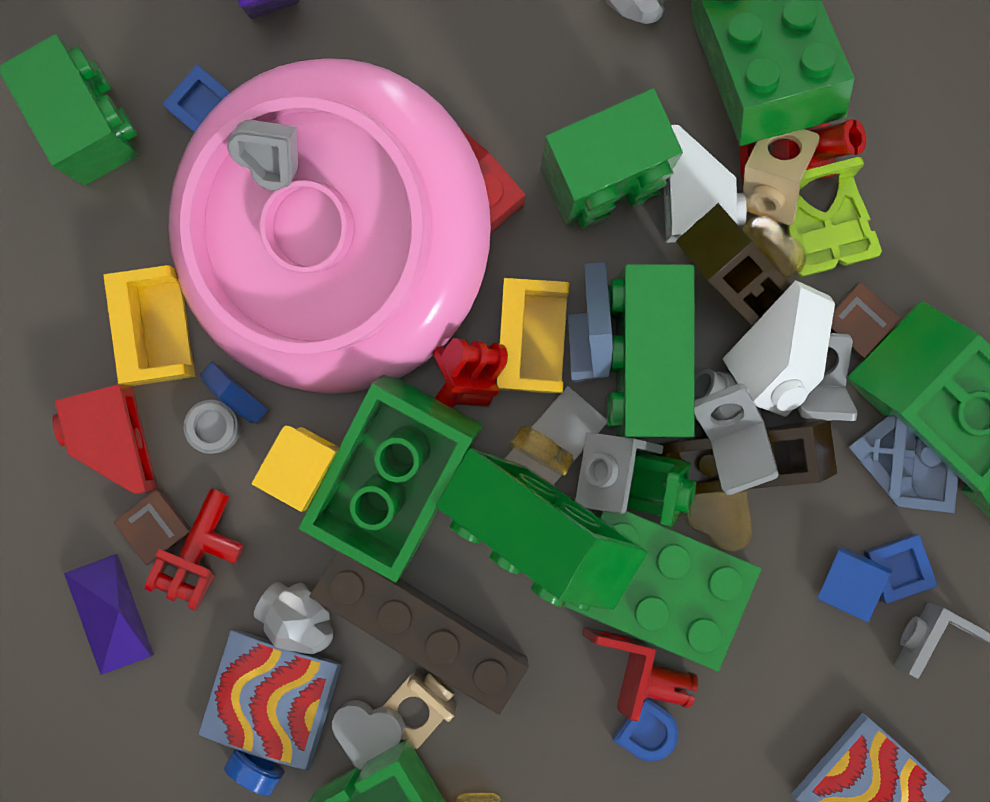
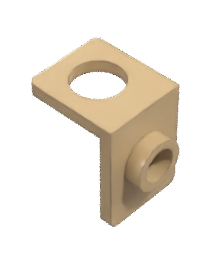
M802 129L757 141L745 165L743 193L746 197L747 212L787 225L794 223L797 213L800 182L819 143V135L817 133ZM789 139L799 145L801 152L794 159L779 160L769 153L768 147L776 140Z
M416 668L382 707H389L398 712L399 704L408 697H419L426 702L429 707L428 720L422 726L416 728L405 725V733L402 740L409 739L413 748L417 749L443 719L450 722L455 716L457 702L452 699L455 693L445 681L432 673L426 676Z

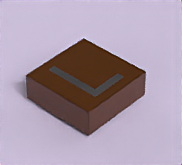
M859 282L835 306L830 333L849 334L853 340L851 352L859 359H863L901 318L863 283Z
M161 489L154 490L113 522L145 565H149L157 559L155 555L158 549L168 551L189 535L191 530L190 526Z

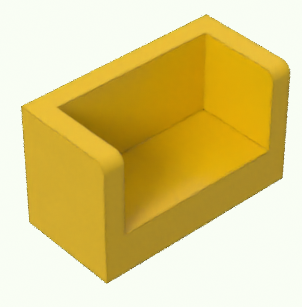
M165 265L103 274L118 384L136 386L195 377L185 299L178 283L175 268Z
M504 278L500 344H503L508 351V361L503 371L497 377L499 390L548 394L563 393L564 381H562L567 297L569 295L570 282Z
M284 426L251 484L300 512L306 511L339 447L304 427L295 429L292 426Z

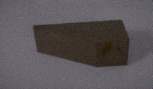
M719 203L676 240V243L706 279L752 326L791 286L789 281Z
M813 421L766 427L779 475L774 480L749 489L819 483L838 474L830 421ZM708 436L657 443L663 446L662 454L656 453V455L691 462L688 479L696 481L695 494L724 492L721 487L711 441Z

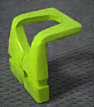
M855 157L805 171L800 182V189L809 182L830 174H836L838 189L836 198L826 213L808 204L800 195L798 197L794 223L792 225L786 224L789 243H793L794 252L791 256L796 275L805 277L832 270L838 262L841 265L847 266L880 256L882 249L877 234L870 229L868 222L871 219L854 180L856 173L864 166L862 157Z

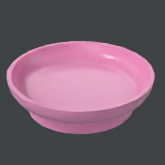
M324 58L299 61L263 72L241 84L225 96L209 112L192 136L178 165L169 205L168 231L173 266L181 291L195 318L215 344L233 360L264 379L303 391L336 394L368 390L371 384L383 375L399 379L427 362L433 356L432 352L436 347H443L469 313L479 292L489 254L491 223L486 185L478 160L467 138L442 105L425 90L388 69L355 60ZM245 120H256L297 127L298 171L288 187L275 191L264 189L253 179L250 169L240 166L232 159L227 149V141L239 123Z

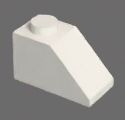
M671 125L683 154L673 168L674 174L666 179L667 185L664 186L666 243L676 242L681 235L717 203L722 206L739 226L745 225L747 213L746 197L744 193H737L736 177L679 125Z
M795 280L723 358L737 383L745 385L757 407L786 417L792 410L799 407L806 400L807 395L823 380L835 302L829 295Z

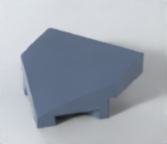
M606 262L584 264L587 313L568 315L571 378L574 383L609 377L613 346Z
M889 415L849 446L855 456L898 507L955 513L958 476L896 415Z

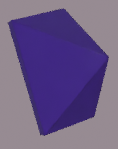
M118 554L64 573L100 675L154 655Z

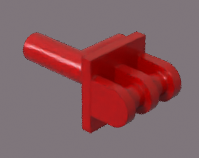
M454 338L447 347L439 346L432 352L446 381L434 399L453 409L456 404L488 407L492 402L493 396L496 397L500 392L495 381L508 361V351L503 344L493 343L487 347L484 342L473 341L468 346L464 339Z
M214 489L209 490L179 556L158 549L155 555L157 559L147 578L145 590L153 593L155 589H159L167 593L166 599L175 602L177 598L189 602V609L194 611L198 609L210 583H213L215 575L209 569L199 566L204 552L236 564L244 547V544L214 532L230 498L228 495ZM167 565L178 569L174 578L164 574ZM189 574L199 578L196 587L185 583Z

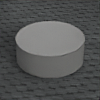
M204 400L195 404L188 411L184 420V434L189 444L196 450L208 454L221 453L230 449L238 440L241 431L238 414L218 400Z

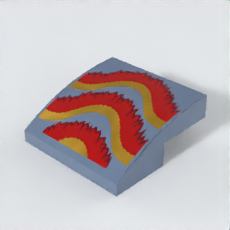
M230 630L198 735L263 759L309 770L313 763L342 664L317 654L297 653L276 648L271 641L243 630Z
M862 713L791 795L798 802H942L951 791L885 731Z

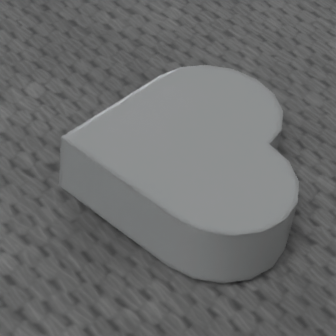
M245 120L237 125L228 138L227 149L229 155L240 166L250 169L251 175L257 184L270 191L279 190L290 185L298 171L297 127Z
M351 700L344 703L335 713L332 720V730L355 768L357 767L360 771L367 761L400 743L405 733V723L402 716L394 709L379 707L373 710L363 701Z

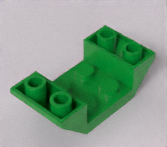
M920 301L847 375L846 379L883 416L896 415L967 484L961 492L990 519V344L975 331L926 302Z

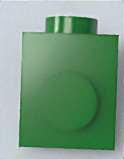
M636 451L627 509L661 516V525L672 527L683 512L689 513L693 505L696 481L688 479L691 462Z

